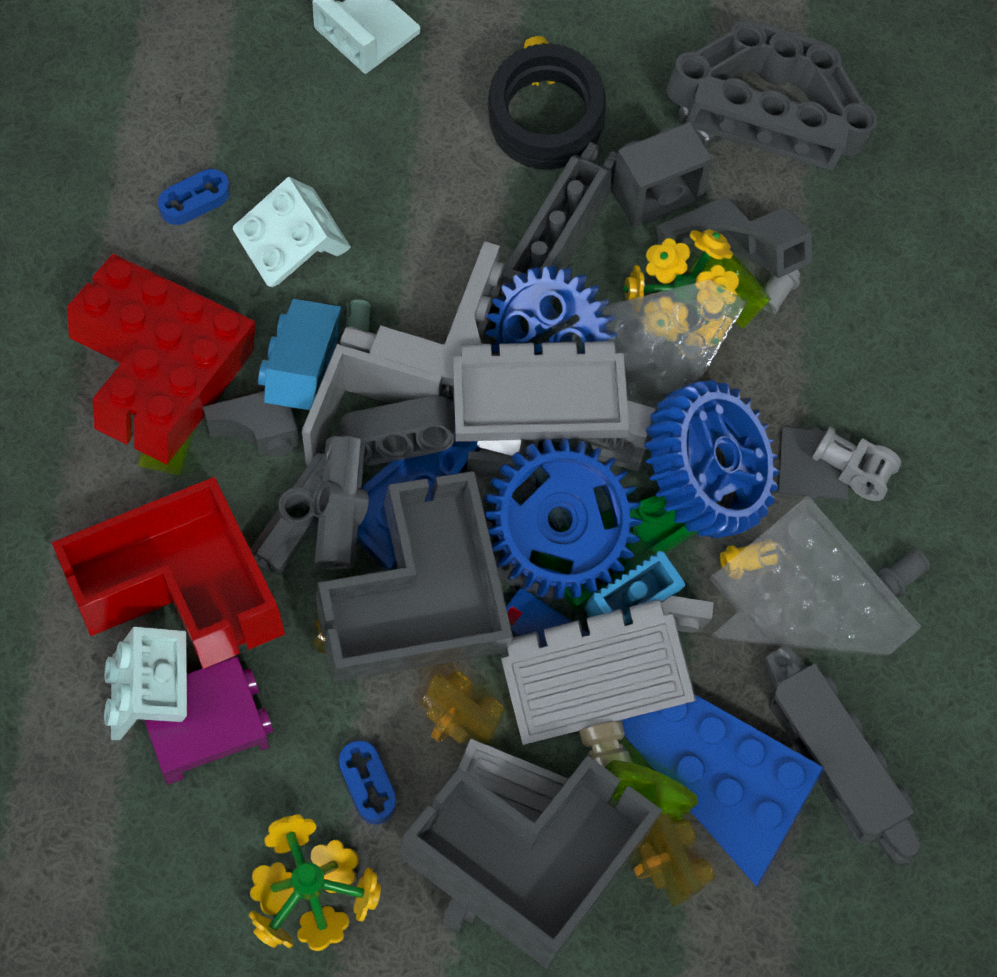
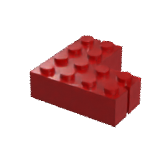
M112 253L93 275V284L87 282L67 306L69 338L121 363L93 397L94 429L127 445L131 441V414L135 415L134 449L168 465L204 418L203 407L212 405L218 400L253 352L255 321Z
M215 477L51 542L90 636L173 603L202 668L205 669L240 654L238 646L246 644L248 650L285 635L275 599Z

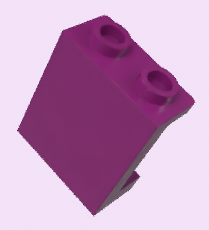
M238 656L187 674V717L182 722L145 720L167 785L184 779L182 772L256 745H259L261 751L269 748L266 735L273 733L269 716L265 707L256 709L252 695L259 693L254 675L251 668L242 670Z

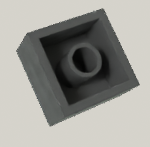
M690 122L678 127L669 126L655 136L642 141H631L624 145L622 149H619L612 192L632 227H637L702 201L712 158Z

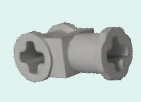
M831 426L825 432L812 455V459L815 461L822 459L842 470L838 480L851 486L854 492L862 498L871 501H881L884 499L888 490L886 486L892 474L898 472L901 466L899 456L891 449L874 445L863 438L856 446L836 435L835 429ZM881 460L885 461L884 465L880 464Z

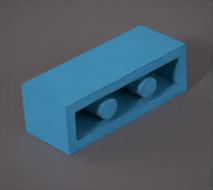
M293 299L287 314H280L277 337H271L268 360H262L259 371L258 383L265 386L264 403L304 410L311 409L338 344L341 306Z

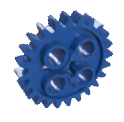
M555 265L544 267L543 272L540 267L529 269L528 276L525 273L513 276L515 284L509 283L501 287L506 297L500 296L493 299V303L500 311L487 315V318L496 323V328L486 331V335L495 337L497 341L496 344L491 346V352H499V344L529 343L550 332L552 327L569 321L576 314L580 318L579 322L550 337L549 341L543 343L572 342V336L575 333L582 340L581 352L577 350V354H584V342L607 341L617 337L616 332L606 329V324L615 319L614 315H603L602 309L609 303L608 299L596 301L594 298L599 289L598 285L585 289L586 275H579L572 279L571 268L561 269L557 273ZM554 296L561 301V315L557 314L553 308ZM522 316L529 323L528 334L521 328L520 319ZM542 343L534 346V355L541 354Z

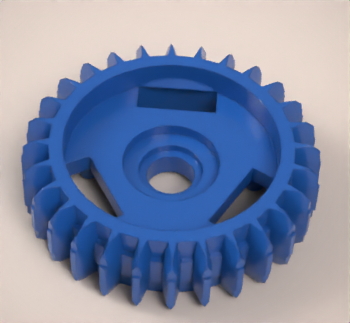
M714 380L694 382L667 394L666 398L657 404L658 410L650 415V419L654 424L646 428V432L652 437V440L644 445L645 448L651 451L652 456L645 462L653 466L654 475L650 477V480H657L660 488L656 496H664L667 500L664 510H675L674 521L676 523L685 522V529L687 531H697L700 537L710 536L712 539L740 534L758 525L760 519L768 515L767 507L775 501L771 493L778 489V485L773 481V477L780 473L779 470L773 467V460H776L778 455L773 454L770 444L774 439H768L765 429L768 427V424H761L758 419L761 411L758 409L751 410V399L746 397L740 399V390L738 388L729 389V385L726 382L716 383ZM717 447H719L724 454V467L721 466L717 460ZM736 491L733 502L728 509L717 504L724 495Z
M563 438L559 442L557 450L554 449L552 440L547 439L542 443V453L539 452L535 444H530L526 447L528 459L520 452L512 455L511 459L516 468L514 469L506 463L501 465L499 471L506 479L502 480L496 477L491 479L489 485L497 490L498 493L486 494L483 498L484 502L494 506L493 510L485 511L484 515L486 520L493 521V526L488 528L489 537L495 536L496 542L492 544L493 552L501 551L503 554L496 563V567L499 568L510 564L513 568L507 579L511 581L520 575L524 576L521 587L524 591L530 589L534 583H537V595L539 597L547 595L550 587H553L554 599H562L568 587L571 597L573 599L581 596V584H583L588 593L596 592L598 588L595 579L597 578L603 585L611 583L613 580L607 570L609 569L616 574L622 573L625 568L618 558L630 559L634 556V553L625 547L626 543L633 544L640 540V537L630 533L629 529L642 524V519L630 517V511L640 507L641 503L636 501L628 502L626 497L636 489V486H621L620 481L627 475V471L623 470L613 474L610 471L616 461L613 457L604 463L599 462L601 448L597 447L589 455L584 454L585 441L577 443L573 451H571L568 438ZM540 467L549 478L520 506L512 498L513 492ZM601 487L609 500L613 514V528L604 530L593 488ZM562 508L570 515L571 523L565 532H556L549 526L548 515L552 509ZM536 551L571 561L569 575L534 565L529 561L531 552Z

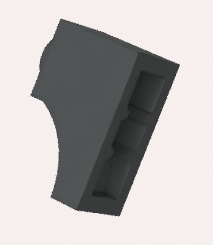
M265 391L203 407L210 438L216 436L237 437L255 446L259 456L268 454L270 457L287 455L292 451L293 447L300 446L298 429L291 407L264 403Z

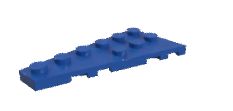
M695 695L697 701L619 720L623 722L625 737L755 886H759L822 774L824 767Z

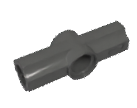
M332 436L326 439L323 479L316 487L312 500L313 515L319 518L315 564H318L319 568L327 570H350L354 568L358 525L362 523L368 509V494L365 489L361 488L365 444L359 438Z
M317 452L294 487L286 490L281 495L278 502V510L250 548L258 567L270 574L280 575L306 536L311 535L318 526L319 518L313 515L312 500L316 487L323 479L325 454ZM295 509H305L309 512L301 518H294L289 515Z

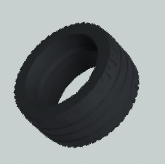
M553 43L530 45L510 55L499 66L498 71H496L488 95L489 123L499 147L516 162L518 161L527 167L542 170L564 168L572 156L577 155L581 157L589 143L596 144L603 130L606 95L602 79L591 61L573 48ZM553 81L565 84L576 91L584 101L586 109L584 116L577 125L563 133L542 135L529 132L515 123L509 114V102L517 91L531 83Z

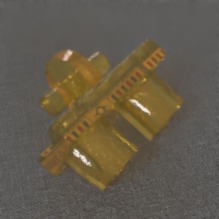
M459 670L454 671L445 678L437 673L430 679L428 683L429 689L420 705L428 710L426 716L436 724L431 737L438 743L450 735L459 744L463 741L469 743L470 739L488 745L502 717L504 707L492 697H486L478 705L467 697L473 685L470 679Z
M667 813L659 816L651 832L643 841L644 844L639 846L638 850L644 862L637 865L633 870L637 879L651 876L656 889L664 888L672 907H676L687 902L711 882L715 874L708 860L700 858L690 862L684 848L691 846L696 841V833L690 820H671Z

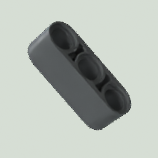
M428 396L350 412L341 417L337 437L351 436L361 439V442L365 444L363 467L442 452L449 449L454 442V404L443 396Z

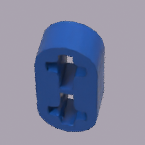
M207 169L165 189L158 198V207L162 219L172 225H181L221 206L230 195L227 176L219 170ZM211 183L214 187L218 186V192L212 194L210 190H205V185ZM176 200L179 204L183 203L184 209L177 211L174 207L170 208V202Z
M351 742L340 752L339 766L356 811L361 819L367 823L375 825L385 823L395 813V792L376 749L368 742ZM359 752L362 758H371L366 763L369 777L363 780L356 767H347V765L352 763V754ZM372 785L379 798L385 796L388 798L383 803L384 810L380 813H376L373 807L365 809L363 806L369 802L366 788Z

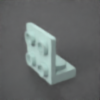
M312 0L314 28L364 74H367L420 34V25L392 0H345L344 2Z
M287 177L233 226V231L269 287L279 285L317 251L321 253L326 251L339 256L351 248L314 188L291 177Z
M133 627L123 642L120 641L113 656L107 658L105 682L111 684V699H107L105 704L104 722L106 726H111V740H121L137 719L182 722L187 717L186 631Z

